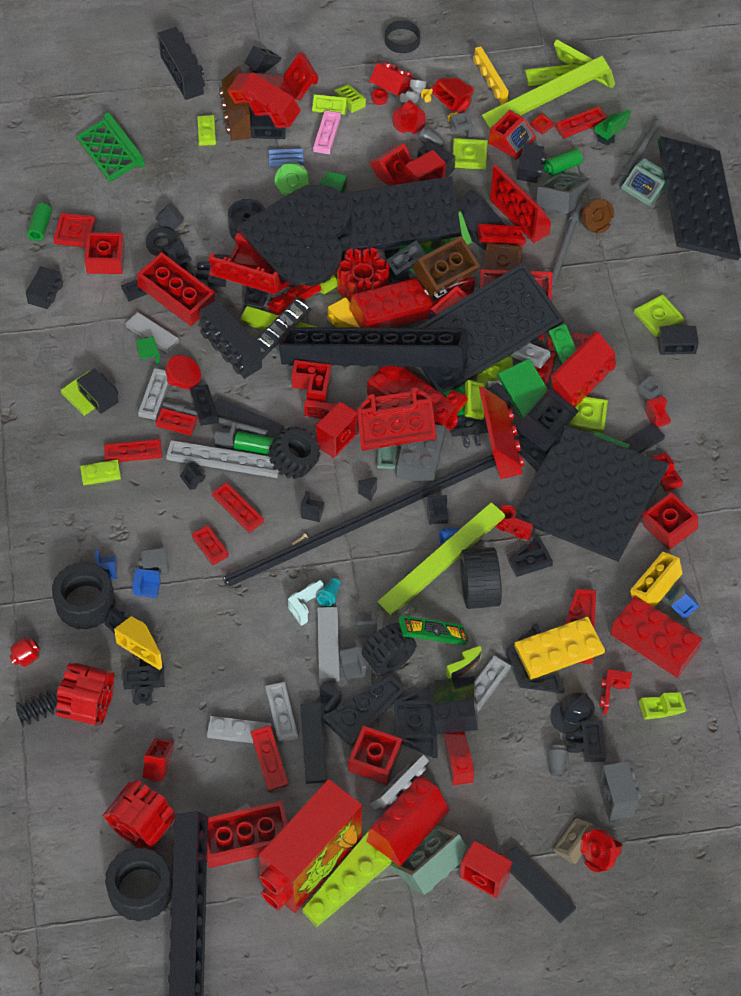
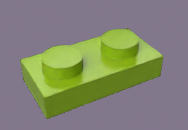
M314 94L312 112L324 113L326 110L338 112L346 116L348 99L345 97Z
M214 115L197 116L199 146L216 145Z
M118 459L80 466L83 486L121 479Z

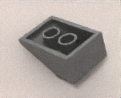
M558 173L538 186L537 204L546 211L556 210L560 214H568L576 208L591 179Z

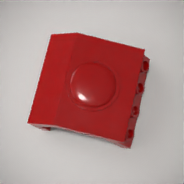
M238 232L235 236L236 246L228 259L227 257H224V259L216 258L214 253H211L208 258L211 266L209 275L272 294H276L291 285L281 280L278 273L273 272Z

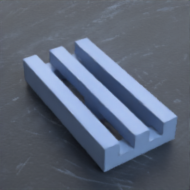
M303 149L269 150L270 167L282 166L288 162L304 165Z

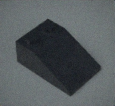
M470 190L456 201L457 208L463 215L471 241L483 250H486L487 243L489 242L479 241L476 229L478 224H505L484 198Z
M550 387L516 429L545 452L564 430V425H568L579 410Z
M475 676L434 680L433 716L437 734L478 730Z

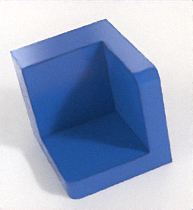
M95 550V564L99 567L101 566L109 574L110 579H117L116 557H100L99 550Z
M136 568L132 583L133 594L157 598L161 583L159 571Z
M683 584L668 596L671 607L683 619L699 607L695 596Z

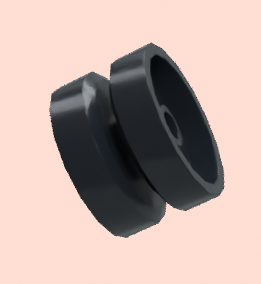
M241 199L235 201L228 210L229 234L234 240L238 232L236 226L264 210L263 204L253 199Z

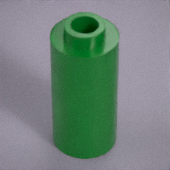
M574 148L546 159L544 170L547 174L549 173V175L553 176L583 163L582 154L578 148Z
M38 203L35 205L27 230L28 238L33 241H42L44 239L52 213V208L48 204Z
M237 431L234 450L268 456L269 446L275 438Z

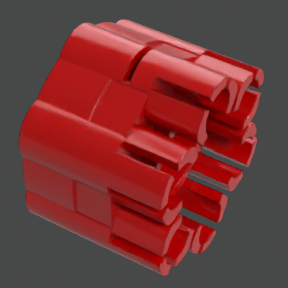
M353 248L346 251L345 260L340 262V267L337 270V292L343 298L346 297L351 302L353 294L389 285L388 262L386 263V260L379 259L377 249L371 248L370 256L369 249H364L363 257H361V251L355 249V257H353Z
M68 663L66 669L69 672L65 671L64 680L61 681L57 691V700L59 701L56 709L59 711H56V716L94 726L102 725L112 701L115 673L80 663Z
M135 780L134 783L128 782L102 816L120 837L135 847H146L151 850L173 823L177 813L174 812L172 814L174 810L168 806V802L161 794L154 790L150 792L148 786L144 784L141 787L142 782Z

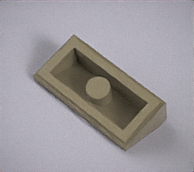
M575 818L553 851L570 863L576 864L582 856L580 851L582 837L585 833L595 829L594 825Z

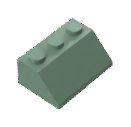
M437 825L401 867L396 863H393L391 867L414 891L425 895L432 891L438 882L446 878L456 866L461 864L468 852V848L458 833Z

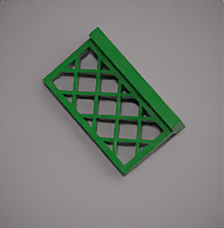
M107 112L103 115L104 119L78 134L76 138L110 183L136 166L142 168L145 166V162L138 149L111 114ZM103 126L106 127L105 133H98V129ZM87 136H92L90 142L83 141L82 139ZM103 137L102 143L94 142L95 138ZM107 138H114L113 144L106 143ZM92 147H100L99 152H91ZM111 148L110 154L102 153L103 149ZM115 149H122L121 155L114 154ZM101 157L108 158L107 163H100ZM112 158L120 159L119 163L111 164ZM124 159L132 161L128 165H122ZM109 168L116 169L115 173L110 176L108 174Z

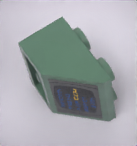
M644 158L634 167L621 189L650 206L666 192L663 169Z

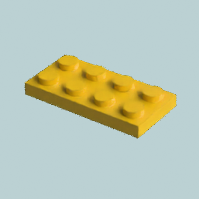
M588 617L517 641L514 644L530 680L604 654L605 652Z

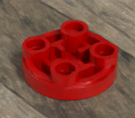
M175 355L166 363L165 372L169 385L189 390L199 383L201 370L191 358L184 355Z

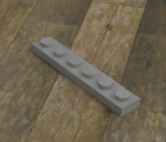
M172 440L166 455L167 460L193 462L195 465L278 478L280 472L273 468L274 464L270 463L271 457Z

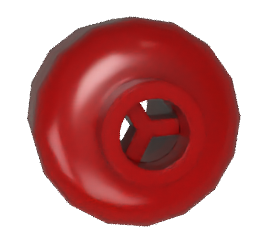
M23 637L11 646L12 654L9 657L15 665L20 664L23 667H27L39 658L41 649L33 638Z

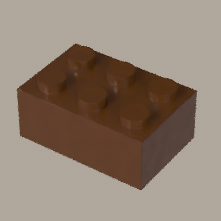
M462 236L417 259L412 266L430 297L471 276L480 267Z

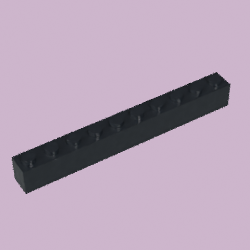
M199 811L175 814V822L173 824L174 843L172 850L174 858L172 865L173 886L171 887L172 908L170 910L172 919L169 934L171 939V950L169 952L170 974L168 975L169 996H204L208 816Z

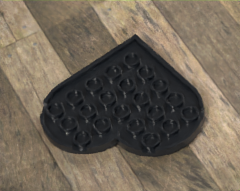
M307 185L295 190L236 227L237 231L273 272L278 273L281 280L294 286L295 284H305V287L314 286L327 281L340 267L342 248L338 238L349 226L351 210L347 198L337 189L326 185Z

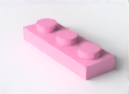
M325 110L313 147L314 152L331 153L341 121V113Z

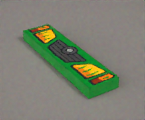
M405 615L398 618L402 634L405 637L463 646L468 643L463 625Z

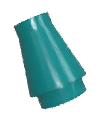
M331 578L318 592L317 601L324 607H330L335 603L341 585L338 579Z

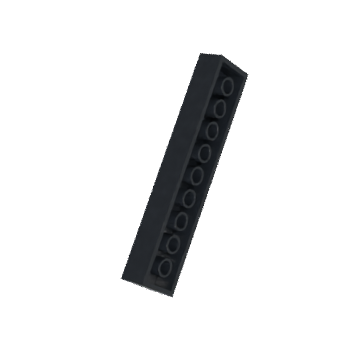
M287 327L279 343L281 365L294 366V361L299 360L331 364V366L342 365L344 367L358 365L361 367L414 366L419 368L432 366L434 368L463 367L469 349L467 328Z

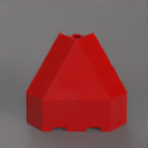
M242 73L238 74L227 90L235 104L249 103L256 116L269 115L276 128L290 127L301 111L283 76Z

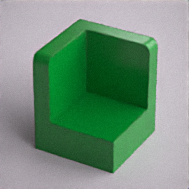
M154 336L136 340L139 357L141 359L154 357L156 364H159V352Z

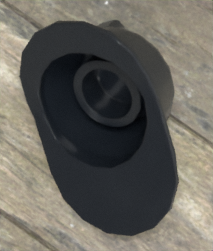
M572 692L554 707L550 716L551 723L560 732H574L581 727V721H587L594 714V703L587 693Z

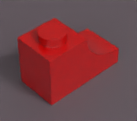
M153 739L144 756L142 778L149 779L152 782L164 780L168 773L175 741Z

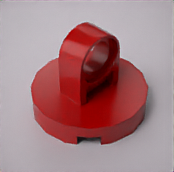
M411 100L397 108L392 117L395 129L404 134L405 132L416 134L425 127L426 116L424 111Z
M600 828L585 833L580 845L581 854H584L587 860L584 861L585 865L591 871L597 873L610 870L615 864L616 857L620 856L622 850V843L614 840L606 830Z

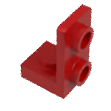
M607 670L606 677H602L601 689L605 690L604 695L600 697V707H603V714L607 715L610 687L629 689L632 672Z

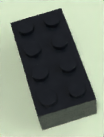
M177 27L158 32L160 57L184 99L188 100L203 95L205 82L202 75H204L202 66L198 65L195 54L191 53L190 45L185 43L183 33L179 32Z
M218 300L199 310L200 332L202 336L211 342L212 347L222 354L223 359L232 365L237 374H240L245 379L262 368L261 346Z

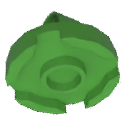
M285 163L278 169L275 175V185H277L281 194L287 196L295 190L309 185L308 171L298 163Z

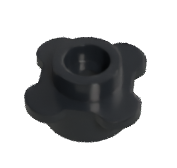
M135 685L133 688L135 694L132 702L135 705L140 703L147 706L151 705L153 702L151 699L153 687L150 685L146 687Z

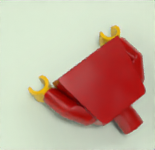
M459 78L437 79V82L430 87L431 89H424L421 92L422 99L424 98L426 103L432 100L431 94H433L452 112L455 111V113L448 115L449 123L452 115L464 113L472 102L471 96L474 89L472 85H466Z

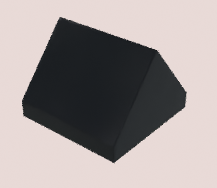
M377 477L358 481V494L371 501L377 490Z

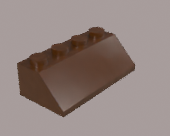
M237 66L222 80V87H219L220 97H224L221 100L222 109H226V112H223L224 121L228 122L226 124V133L230 134L231 141L251 139L248 103L235 104L227 91L238 74H242L241 66Z

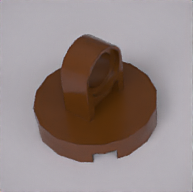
M602 198L591 199L580 211L584 227L594 233L605 232L611 226L609 224L611 218H614L612 204Z

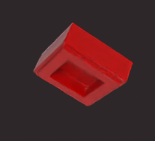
M540 114L530 122V126L543 135L554 126V122L544 114Z

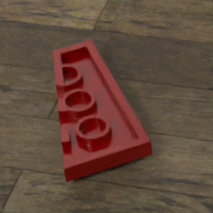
M576 589L564 625L588 617L595 629V590ZM593 658L584 660L579 663L592 664Z

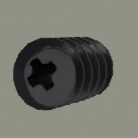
M47 689V696L40 692L39 699L32 695L31 703L25 698L23 700L24 706L16 702V712L23 728L24 721L29 725L32 724V717L38 722L40 714L47 718V711L55 715L58 700L55 693L50 689Z

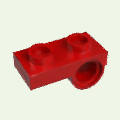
M451 390L434 411L435 424L443 425L446 429L452 430L458 422L457 413L468 401L466 395Z
M502 506L499 510L505 514V517L509 518H504L495 527L500 531H506L517 538L529 541L532 535L533 524L515 518L516 510L512 506Z

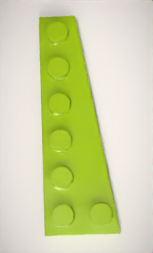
M369 831L302 909L305 916L316 927L321 925L393 863L392 860L366 842Z

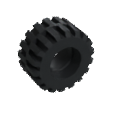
M291 426L282 430L269 446L268 456L271 457L270 463L274 464L273 468L280 471L279 474H285L287 478L291 476L293 479L302 478L317 464L321 452H319L320 445H317L318 441L312 437L313 434L311 432L307 433V430L304 428L301 430L298 426L294 428ZM289 448L294 449L300 458L293 455Z
M392 623L381 628L369 638L362 649V655L376 674L385 675L405 664L415 652L417 643L413 638L403 636L399 623Z

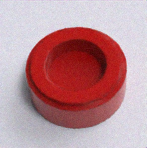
M376 89L371 94V100L376 105H383L388 101V93L383 89Z

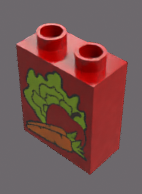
M328 779L259 854L261 866L259 879L264 888L260 894L271 907L280 911L285 905L296 913L362 839V804Z

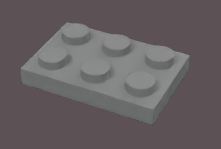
M422 755L410 761L369 805L374 810L379 807L383 809L387 805L390 806L398 798L396 794L405 791L412 784L410 780L420 776L426 770L425 765L429 760Z

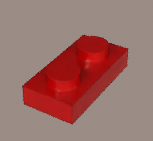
M162 408L156 421V427L192 436L198 419L196 416Z
M208 525L191 534L192 539L212 566L229 557L228 551Z

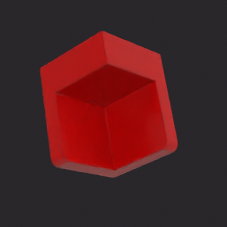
M665 396L648 400L645 413L651 424L654 423L657 427L668 425L671 422L665 410L667 405Z

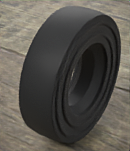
M159 227L148 233L146 246L151 254L158 256L161 252L164 254L162 249L164 246L156 245L155 241L157 239L166 238L169 241L167 245L177 242L178 239L173 230Z

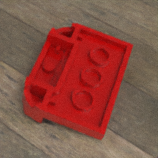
M411 388L412 391L379 397H375L374 394L367 396L368 399L357 410L362 451L437 439L434 405L431 397L426 392L419 390V388Z

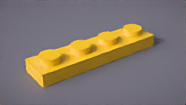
M482 47L475 48L474 64L478 65L481 75L485 77L488 87L492 88L495 98L499 100L501 105L507 103L508 89Z

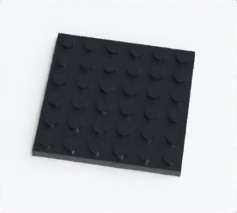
M564 425V430L557 437L516 510L515 518L533 524L535 529L619 562L668 470V464Z

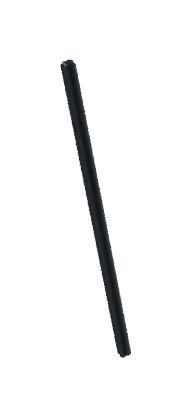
M494 455L481 459L223 577L224 583L227 587L233 586L496 465Z

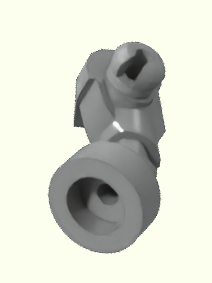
M410 80L409 86L412 88V91H407L406 94L401 93L400 102L406 103L411 100L413 103H416L422 90L426 88L427 82Z

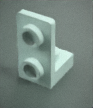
M321 580L309 584L306 589L295 592L288 598V609L301 626L308 622L309 611L304 603L316 597L323 588Z

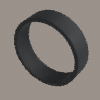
M409 21L393 22L385 30V44L393 52L410 53L420 45V29ZM406 29L414 32L418 38L411 44L398 45L391 42L387 36L392 31Z

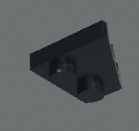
M537 534L533 537L531 543L522 546L519 552L514 553L509 558V564L516 577L551 567L553 566V560Z

